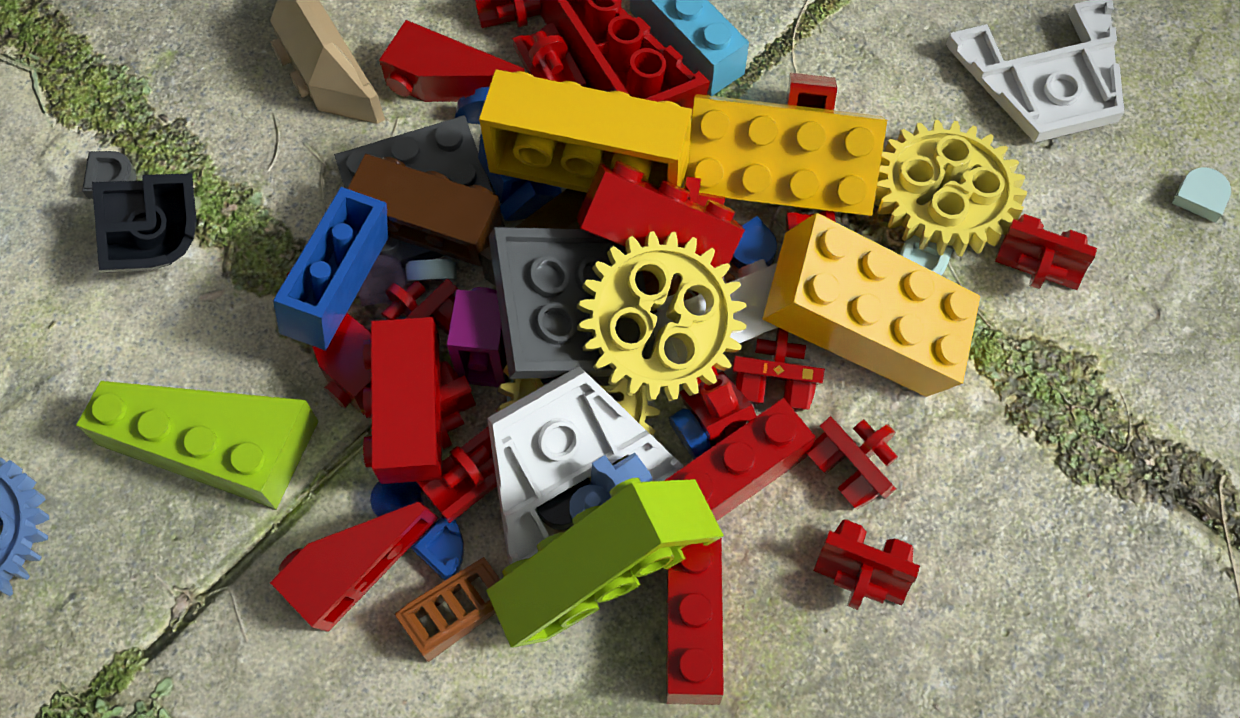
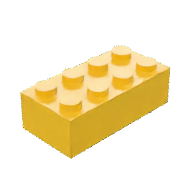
M496 69L479 118L489 172L581 192H588L600 163L613 168L616 161L623 162L644 173L642 180L654 186L660 187L664 180L682 187L689 161L692 109L681 107L670 101L656 102L631 97L629 94L621 91L606 92L586 88L571 81L557 82L537 78L526 72L517 71L512 73Z
M696 94L691 122L689 161L683 188L685 189L688 176L701 178L699 193L723 196L729 199L872 216L887 119L878 115Z
M815 213L785 233L762 320L928 397L963 384L980 295L819 213Z

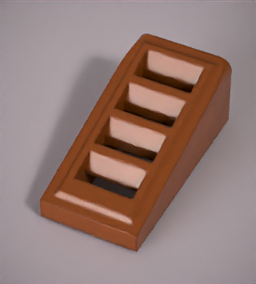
M484 557L420 595L394 613L427 662L433 660L496 614L491 600L485 603L471 584L472 581L480 577L486 587L490 588L500 580ZM461 589H463L476 608L468 614L454 596ZM444 601L458 619L451 625H448L436 608ZM426 614L430 616L440 631L430 637L419 621Z

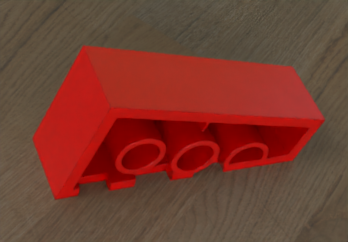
M541 0V17L546 24L554 23L584 77L587 88L601 91L607 90V92L621 91L629 94L631 97L656 102L670 101L681 107L692 109V114L696 94L707 95L710 81L700 71L694 74L682 63L683 56L671 45L664 47L650 34L651 27L642 18H634L621 7L622 0Z

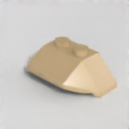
M277 0L270 19L277 39L270 41L282 66L290 63L294 69L289 75L300 97L303 98L309 95L317 110L376 124L384 121L385 117L376 91L368 81L319 0Z

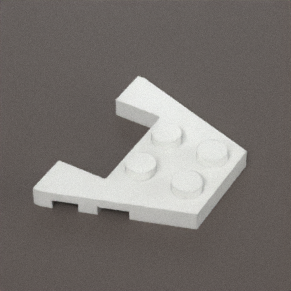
M1089 0L1073 4L1068 15L1082 43L1009 61L1003 60L987 24L949 34L946 42L948 49L1034 143L1117 123L1124 114L1120 64L1116 63L1114 45L1117 42L1116 27H1112L1111 13L1114 10L1113 0Z
M580 366L487 418L506 550L510 564L532 557L538 552L537 544L549 537L535 511L536 507L590 477L592 463L602 456L606 455L612 464L622 457H628L635 452L650 472L652 481H664L684 467Z

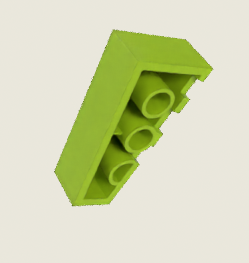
M100 381L76 426L98 446L277 510L319 421L306 400Z
M639 478L625 480L610 490L611 498L601 506H593L578 513L572 519L574 526L565 532L551 535L539 542L536 546L538 552L532 557L516 561L504 568L502 571L504 577L486 591L510 647L530 645L551 639L600 610L598 603L610 601L639 587L640 583L637 577L651 574L661 568L669 569L686 559L681 550L685 546L698 543L708 546L722 538L724 535L696 480L641 482Z

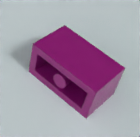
M476 287L471 291L456 290L447 348L454 370L459 378L465 375L470 385L499 387L503 383H508V376L503 372L507 365L497 291L487 287Z

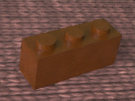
M365 153L348 187L349 190L387 203L389 237L479 267L482 266L479 253L490 245V233L494 227H499L503 220L499 197L490 190L479 185L468 187L450 181L446 176L436 171L422 172L406 167L404 163L392 157H383L381 159Z

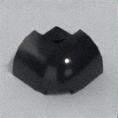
M192 173L142 175V181L92 182L99 273L151 271L169 266L185 255L194 240L196 227Z

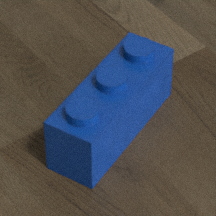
M340 187L273 300L279 334L326 351L388 239L386 202Z

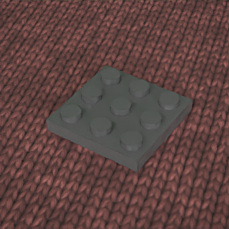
M465 115L334 154L344 188L348 189L366 153L381 159L383 157H392L404 163L406 167L422 172L436 171L446 176L450 181L468 187L479 185L493 193L487 175L478 159V150ZM503 220L499 227H505ZM388 236L370 271L373 278L406 268V264L409 261L433 260L446 255Z
M494 227L489 235V243L509 379L559 378L578 366L590 377H610L613 371L610 365L597 370L593 368V365L601 356L599 350L583 351L582 347L593 338L592 332L577 330L579 323L590 319V314L577 309V304L582 300L593 299V296L586 292L582 286L586 280L601 281L592 269L596 262L599 261L612 267L607 252L614 246L624 255H627L626 247L584 229ZM638 271L635 276L636 286L642 293L647 294L643 272ZM627 317L619 318L616 321L615 330L619 339L625 343H637L640 338V328L636 321ZM652 331L642 351L644 359L651 357L655 342L654 331Z

